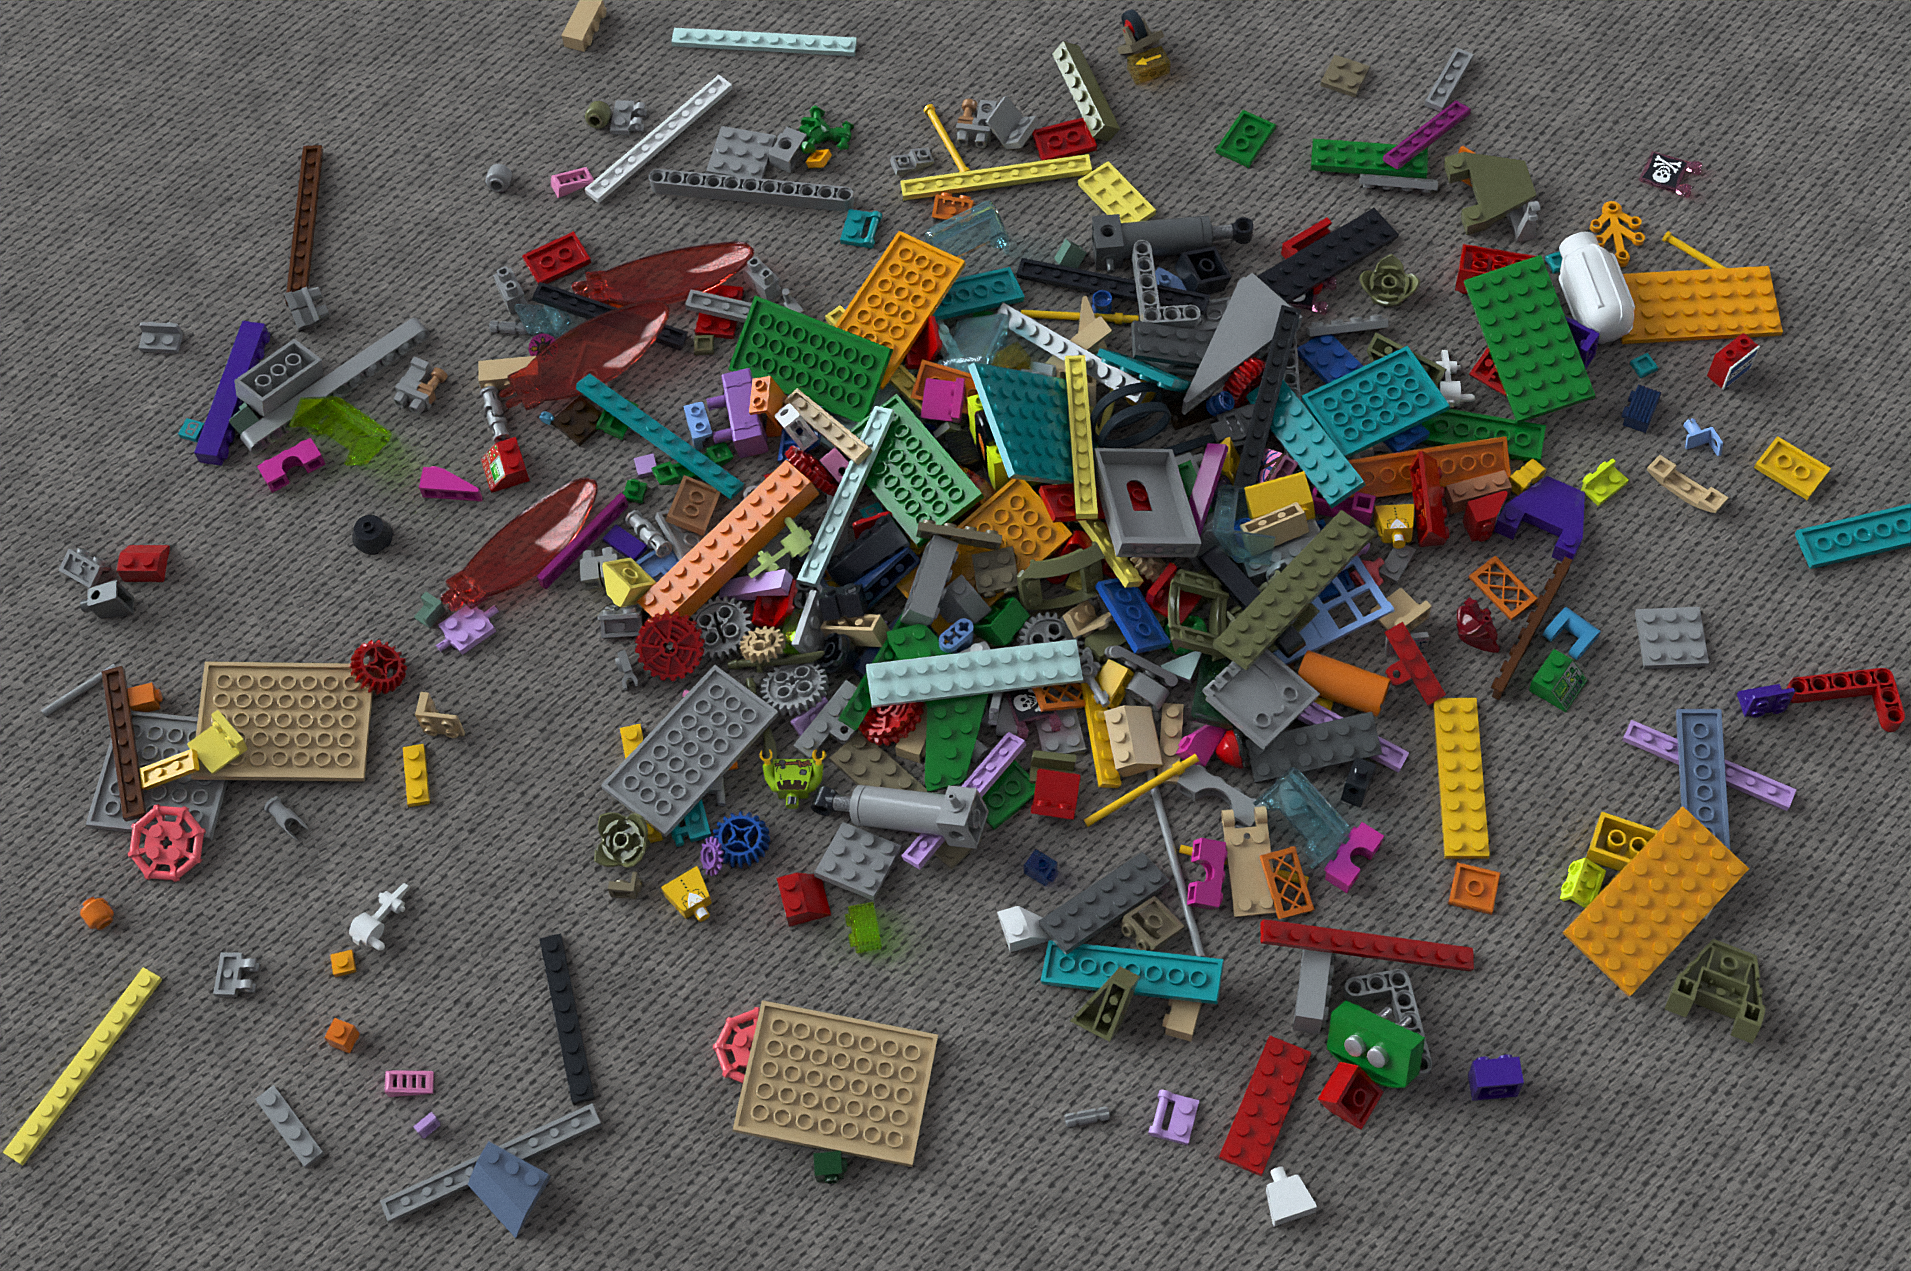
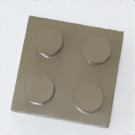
M1334 55L1321 80L1320 86L1356 98L1370 66Z

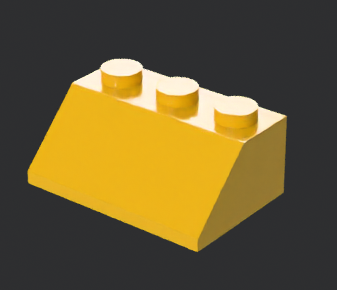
M1304 471L1244 488L1248 515L1251 520L1296 502L1305 512L1306 520L1316 518L1313 499Z

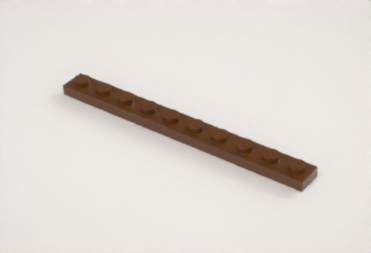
M322 145L303 146L286 293L295 292L304 287L308 289L323 159Z

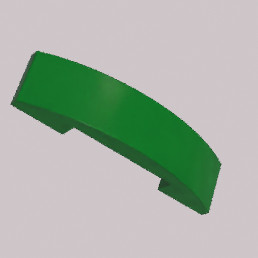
M725 442L706 448V453L703 454L720 467L733 459V455ZM670 461L651 469L660 485L680 484L684 475L693 479L699 478L682 464L676 463L672 465Z

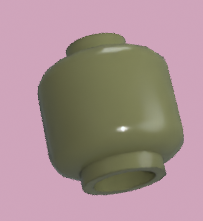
M602 101L592 102L585 112L587 124L595 129L604 128L611 118V108Z

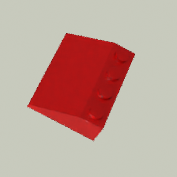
M1463 244L1455 291L1468 294L1464 280L1535 256Z
M1418 451L1409 467L1419 547L1444 545L1447 539H1449V528L1445 526L1444 519L1447 518V510L1442 505L1444 488L1440 486L1439 481L1442 478L1441 467H1438L1436 459L1423 451Z

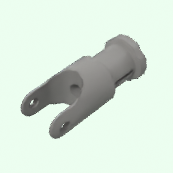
M278 796L271 798L265 804L264 810L267 813H271L276 818V822L293 839L298 841V838L290 831V825L293 822L298 821L308 830L307 825L290 808H286Z

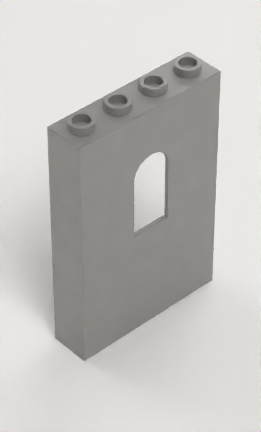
M1095 448L1093 451L1095 484L1116 557H1196L1202 543L1173 450ZM1137 481L1144 485L1152 511L1133 510L1126 486L1128 482Z

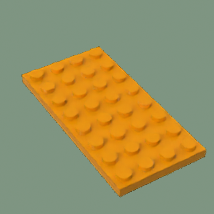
M898 231L835 325L837 328L893 349L880 385L882 390L925 328L929 316H933L966 266L964 260L901 231Z
M1769 266L1623 274L1635 304L1633 328L1628 334L1620 338L1621 344L1737 338L1742 333H1745L1748 337L1781 336L1783 333ZM1748 278L1746 283L1742 282V280Z
M1011 479L956 527L965 529L966 526L975 527L979 532H986V530L997 531L998 535H1002L999 549L1013 546L1018 573L1022 569L1025 571L1030 566V560L1032 559L1035 561L1046 560L1073 535L1062 522H1052L1043 500L1025 480ZM958 544L956 551L959 552L956 562L950 568L953 570L949 582H946L944 588L962 574L978 593L972 555L992 551L993 549ZM919 565L896 584L907 599ZM1000 592L996 593V596L992 598H984L983 596L981 598L991 608L1006 594ZM939 613L931 626L940 636L954 623H948Z
M1681 807L1562 933L1626 995L1631 996L1740 880L1749 868L1686 808Z

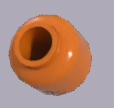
M91 897L82 904L84 907L80 911V915L90 929L102 930L112 923L114 911L104 898L95 899Z

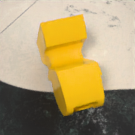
M1531 459L1525 466H1522L1520 470H1516L1510 476L1511 491L1517 496L1528 489L1530 483L1536 484L1544 476L1547 469L1536 460Z

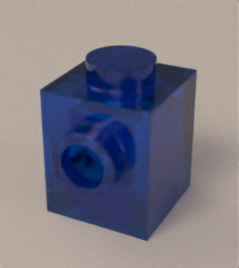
M1037 849L1033 851L1023 865L1024 874L1045 887L1049 881L1053 882L1059 873L1057 871V861Z

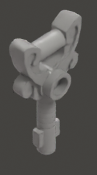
M1086 647L1082 655L1079 656L1083 681L1079 683H1087L1095 694L1094 699L1097 704L1100 703L1102 707H1107L1110 704L1108 700L1109 695L1105 690H1101L1094 679L1100 670V664L1093 662L1092 651L1089 647Z

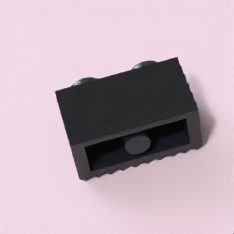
M968 428L945 435V442H942L943 448L950 454V457L964 473L967 474L981 469L980 458Z

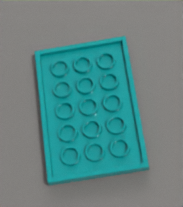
M1408 346L1302 395V402L1346 459L1446 412L1450 408L1449 403Z
M1100 348L1097 356L1102 358L1101 362L1118 367L1126 373L1137 375L1145 381L1157 383V386L1167 390L1187 394L1192 383L1121 353Z

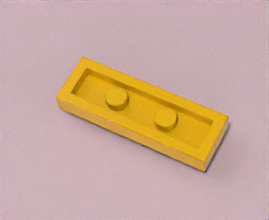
M424 744L403 747L408 807L430 804Z
M190 749L140 768L141 788L149 790L199 771L197 751Z

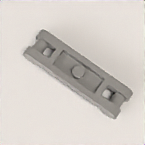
M1108 646L1105 649L1106 657L1110 659L1118 658L1125 662L1124 665L1133 670L1136 668L1142 670L1143 674L1151 679H1154V677L1159 679L1162 686H1175L1178 682L1175 674L1121 646Z

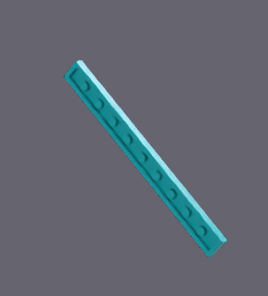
M590 373L576 384L578 391L730 500L743 490V482Z

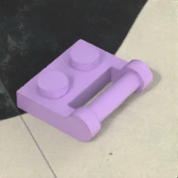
M1159 1090V1103L1153 1126H1150L1148 1134L1188 1145L1199 1100L1173 1094L1167 1090ZM1168 1102H1172L1175 1105L1168 1131L1161 1128Z

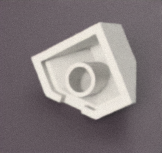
M1020 906L997 912L1010 952L1052 940L1039 926V920L1042 917Z

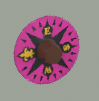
M538 334L529 343V353L531 356H538L540 363L551 361L557 356L558 344L551 335Z

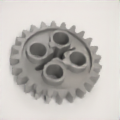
M717 596L715 602L710 598L708 600L709 604L706 605L704 603L702 608L696 611L697 614L691 616V619L697 622L695 627L702 630L703 633L700 637L705 638V644L702 646L705 649L703 657L707 659L710 656L715 661L717 656H719L720 660L723 661L724 655H727L729 659L732 658V652L739 655L740 641H743V636L749 635L748 631H752L750 628L754 627V625L752 624V616L747 607H744L741 601L737 603L735 598H732L730 601L727 596L721 601L720 597ZM715 613H717V618L721 624V630L725 636L726 643H723L722 636L719 633V627L714 618ZM726 614H730L729 617L723 618ZM711 621L710 624L704 626L706 622ZM736 631L734 635L729 636L731 632ZM717 639L715 642L710 643L711 640Z
M1048 612L1044 616L1038 613L1036 619L1032 616L1028 620L1029 622H1025L1023 628L1018 632L1021 636L1016 641L1022 643L1018 646L1034 644L1032 639L1037 640L1040 644L1054 642L1059 637L1064 636V639L1060 641L1076 639L1079 655H1082L1084 651L1079 648L1084 642L1078 641L1082 635L1074 638L1066 622H1064L1063 616L1057 619V613H1054L1052 617H1050ZM1049 629H1053L1056 635H1052Z
M814 661L810 664L781 665L780 669L774 667L775 672H768L769 678H764V684L761 685L763 700L778 712L780 711L782 716L786 712H789V715L792 716L795 711H797L798 715L801 714L803 709L808 712L809 706L815 708L816 701L822 702L821 696L827 695L825 690L829 689V680L825 670L822 669L820 664L816 666Z

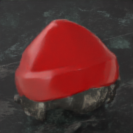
M1240 729L1226 731V734L1216 748L1218 758L1235 769L1249 768L1251 765V758L1248 756L1249 749L1245 742L1248 738L1244 736Z

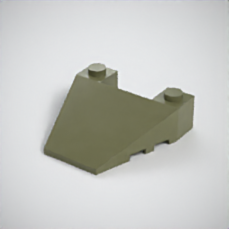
M1468 152L1454 154L1444 159V169L1449 184L1470 178L1478 205L1461 210V221L1466 235L1488 229L1493 223L1503 219L1508 213L1517 210L1536 197V192L1524 160Z
M1712 939L1698 954L1697 958L1691 961L1687 968L1677 976L1664 1009L1686 1018L1693 1003L1735 1019L1730 1035L1753 1044L1765 1014V1005L1762 1004L1761 998L1763 995L1762 988L1759 985L1760 974L1757 955Z

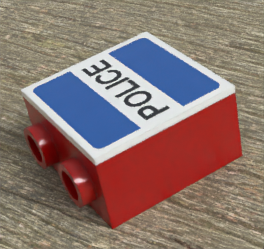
M1742 333L1715 354L1707 377L1724 390L1751 369L1760 346L1745 333Z

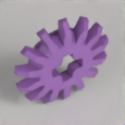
M710 837V840L708 838L705 839L706 844L702 843L703 848L700 851V860L703 864V869L706 868V874L714 876V874L717 875L719 870L722 869L720 862L724 861L721 857L724 853L721 850L722 845L718 839Z

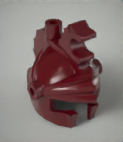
M1469 597L1464 602L1465 605L1457 609L1456 627L1459 638L1474 648L1498 653L1500 648L1495 641L1498 639V634L1490 616L1491 611L1488 608L1480 609L1478 602Z

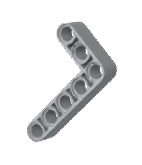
M1146 240L1135 242L1132 263L1140 320L1142 322L1196 329L1201 313L1197 306L1160 307L1151 245Z
M1395 969L1356 976L1346 981L1343 996L1347 1001L1360 1003L1390 997L1396 1023L1398 1024L1405 1016H1408L1412 1019L1411 1022L1415 1027L1405 1028L1425 1037L1411 982L1404 970ZM1399 979L1403 982V985H1395L1393 980ZM1377 983L1381 986V989H1373L1371 984ZM1355 987L1359 990V993L1353 994L1349 991V988ZM1405 1000L1409 1006L1403 1007L1398 1001ZM1426 1038L1421 1064L1426 1067V1070L1420 1071L1419 1075L1415 1078L1417 1080L1426 1079L1432 1067Z

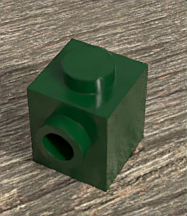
M841 1151L813 1153L816 1182L825 1181L826 1184H835L839 1180L844 1179L843 1172H848L847 1158H842Z

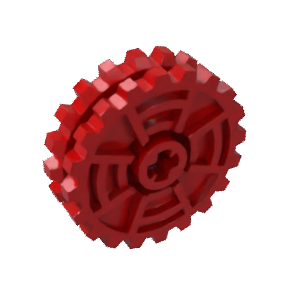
M669 610L665 611L663 615L656 613L653 619H647L644 623L645 626L642 625L638 632L640 635L635 640V643L639 644L635 648V653L640 654L637 660L639 663H644L643 669L645 671L650 670L651 676L659 675L660 680L664 681L666 677H670L671 681H675L677 676L683 679L686 677L687 672L691 674L696 668L695 666L699 665L705 651L702 648L705 644V638L700 637L703 633L702 630L695 627L697 625L695 620L689 621L687 614L680 616L679 611L670 614ZM669 642L673 643L671 650L667 648Z
M924 702L873 708L871 705L858 729L870 743L875 742L878 746H881L882 743L889 746L893 741L898 743L900 738L906 739L910 731L914 732L916 729L915 725L921 722L920 715L924 714V710L921 707L924 706Z

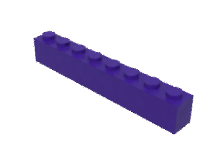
M242 321L194 451L200 463L222 466L224 459L228 458L230 442H233L235 438V428L230 424L229 419L240 411L239 406L244 403V401L236 396L234 380L256 366L264 358V348L266 343L268 344L270 341V332H268L263 323Z

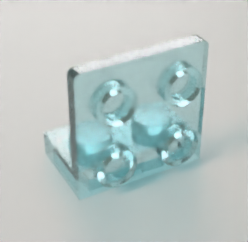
M516 304L514 307L529 335L548 334L551 336H562L571 321L567 312L544 304Z

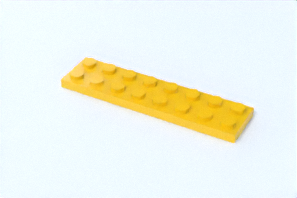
M1440 698L1433 702L1444 858L1489 859L1477 698Z

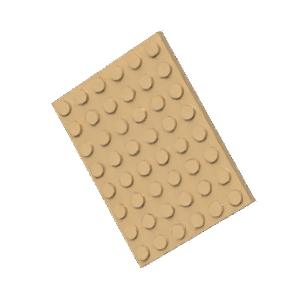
M205 662L196 737L212 726L214 721L211 714L219 710L244 739L248 750L215 774H211L198 759L199 771L192 773L191 778L192 780L365 782L373 690L371 693H368V688L361 689V683H355L356 677L351 676L352 669L349 668L350 664Z
M762 1000L733 1125V1132L827 1151H841L842 1154L912 1167L938 1035Z

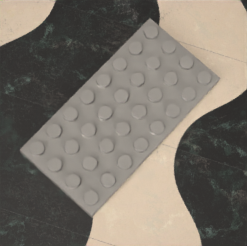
M714 665L603 782L601 787L630 811L642 815L647 824L664 837H667L778 717L779 713L775 708Z

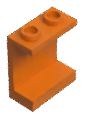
M771 376L752 379L749 414L766 413V434L768 437L781 436L783 430L782 425L775 418V414L782 407H785L783 401L787 396Z

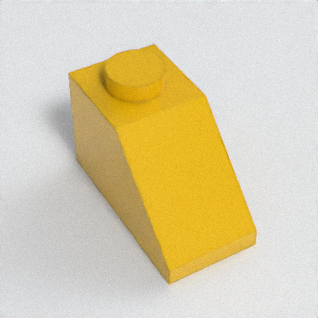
M1108 659L1106 664L1102 666L1098 679L1101 690H1105L1109 695L1108 700L1110 704L1108 707L1113 709L1119 707L1126 695L1125 688L1135 673L1129 668Z

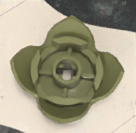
M1393 254L1381 259L1373 272L1367 270L1359 276L1360 283L1371 297V301L1374 304L1385 307L1400 306L1405 299L1416 292L1421 282L1416 275L1405 274L1402 262Z
M615 812L600 815L598 833L602 837V842L595 849L594 862L605 867L624 866L625 868H631L636 866L650 846L648 828L644 817L637 813H632L628 817Z

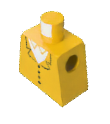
M1414 504L1378 505L1374 507L1373 521L1383 543H1393L1394 548L1401 549L1405 546V542L1412 541Z
M697 866L661 887L666 899L685 919L695 915L699 922H703L709 918L710 914L705 907L712 904Z

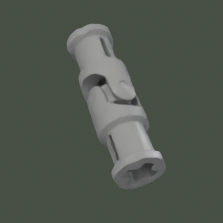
M488 386L480 391V395L485 401L484 409L487 414L489 427L494 433L493 441L497 443L510 439L511 435L507 432V421L502 410V403L497 397L498 390L495 386Z
M633 510L628 513L625 519L626 524L634 528V532L648 547L655 550L658 557L664 558L671 553L672 544L663 538L661 532L657 531L649 520L642 517L640 511Z

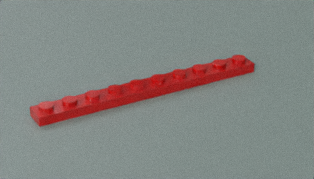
M1266 919L1261 921V944L1461 971H1472L1474 969L1473 948Z

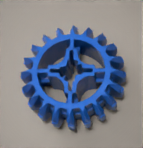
M740 810L739 816H735L732 812L730 819L724 816V823H717L718 829L713 830V838H717L722 845L721 850L724 854L721 857L724 859V864L730 862V866L733 868L738 863L739 868L742 869L743 863H747L748 867H751L752 860L758 863V856L765 857L764 850H769L768 843L771 839L768 835L769 829L765 827L766 824L763 820L760 821L759 816L756 815L752 818V813L750 812L744 816ZM729 832H731L732 837L728 840V843L724 845L726 835ZM758 834L756 844L753 847H751L750 842L754 839V836ZM737 836L742 839L744 838L745 843L743 841L738 840Z

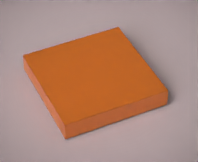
M1457 862L1448 904L1492 915L1501 873Z

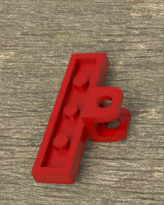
M1403 621L1385 631L1384 634L1400 659L1390 665L1385 671L1387 677L1391 679V684L1396 686L1412 679L1427 706L1444 697L1446 693ZM1393 671H1399L1400 677H1393Z

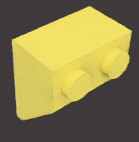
M631 557L604 562L602 565L606 593L613 600V603L620 608L638 604L637 601L657 583Z

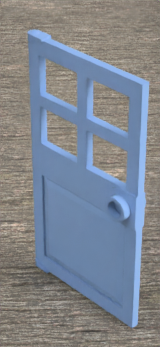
M1358 555L1342 571L1354 566L1365 584L1347 592L1336 576L1332 582L1341 596L1325 604L1321 602L1318 596L1312 601V604L1320 612L1299 632L1305 640L1306 646L1290 658H1287L1279 649L1273 652L1283 663L1288 665L1304 657L1307 650L1314 652L1395 612L1394 607L1387 601ZM1370 590L1381 609L1363 617L1352 598ZM1345 602L1357 621L1339 629L1328 610Z

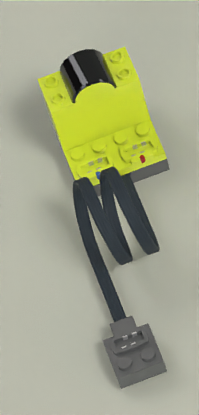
M1151 382L1129 384L1111 391L1096 404L1091 413L1090 422L1091 432L1098 443V448H1129L1155 437L1168 426L1171 414L1168 407L1161 403L1162 394L1156 384ZM1135 393H1156L1150 402L1134 405L1118 412L1105 423L1099 435L1096 433L1097 420L1110 404ZM977 394L967 397L969 432L980 458L981 469L993 496L1012 478H1008L981 400ZM1255 404L1216 415V423L1210 425V434L1163 449H1172L1175 456L1207 446L1208 443L1220 444L1225 438L1230 437L1237 453H1242ZM1152 412L1164 413L1163 417L1156 424L1141 433L1124 439H1107L1111 431L1136 423ZM1025 480L1036 493L1041 486L1052 485Z

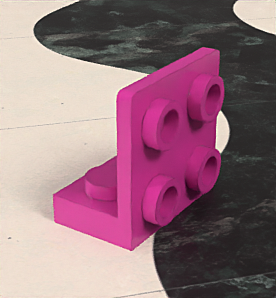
M927 378L925 381L921 418L961 423L966 388L965 379L956 378V382Z

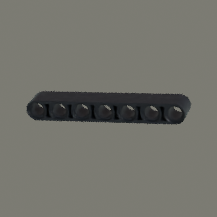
M1214 545L1198 557L1203 568L1213 578L1219 580L1222 588L1226 593H1229V596L1243 611L1261 593L1217 545ZM1291 624L1273 642L1287 658H1290L1306 646L1303 637Z

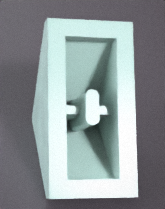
M1194 651L1161 665V667L1175 674L1178 679L1192 684L1203 656L1201 652Z

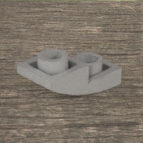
M928 147L911 149L909 154L891 156L890 159L896 175L906 174L934 164Z

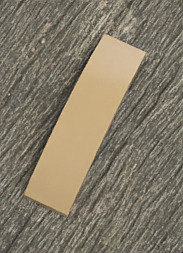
M1661 455L1647 467V471L1662 486L1699 509L1716 513L1728 500L1727 496L1710 487L1707 490L1676 470L1677 465Z

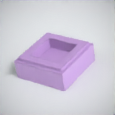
M654 454L634 458L639 478L654 475L651 470L652 467L656 466Z
M430 1112L414 1126V1129L422 1139H425L440 1126V1122Z

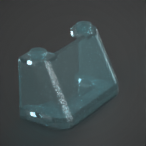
M1000 313L962 319L961 322H957L955 335L943 360H939L938 364L970 373L968 366L974 362L992 365L999 347H1005L1008 342L1010 316Z

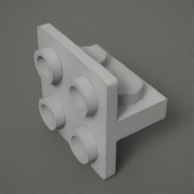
M638 604L618 609L616 605L606 606L598 615L601 625V637L640 635L638 632L643 625L642 614L644 610L638 607Z

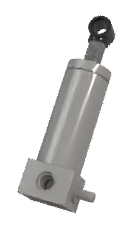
M858 785L854 789L852 796L839 795L829 787L820 786L811 805V809L815 813L823 816H829L832 812L836 811L850 812L851 821L857 826L941 835L946 840L948 846L977 849L989 813L977 788L950 785L946 794Z

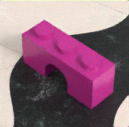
M309 438L288 450L282 451L279 455L265 460L257 467L273 493L290 484L287 478V472L290 468L302 466L309 474L324 466L325 461L313 440Z
M1315 487L1312 493L1316 514L1335 517L1342 510L1360 523L1370 525L1376 496L1356 492L1354 497L1345 499L1331 509Z
M1361 822L1358 828L1353 827L1348 835L1349 841L1346 844L1342 843L1336 852L1337 858L1334 861L1330 860L1324 869L1326 871L1325 880L1345 893H1348L1356 882L1361 870L1351 862L1350 858L1355 855H1362L1371 860L1383 843L1384 835Z
M1207 838L1193 841L1191 862L1198 863L1204 867L1206 879L1204 882L1195 881L1189 883L1188 906L1212 910L1218 908L1222 903L1223 893L1221 892V887L1225 879V871L1223 869L1228 854L1226 842Z

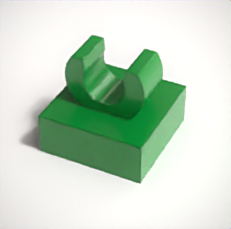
M635 479L627 480L623 495L626 496L629 502L643 504L648 485Z

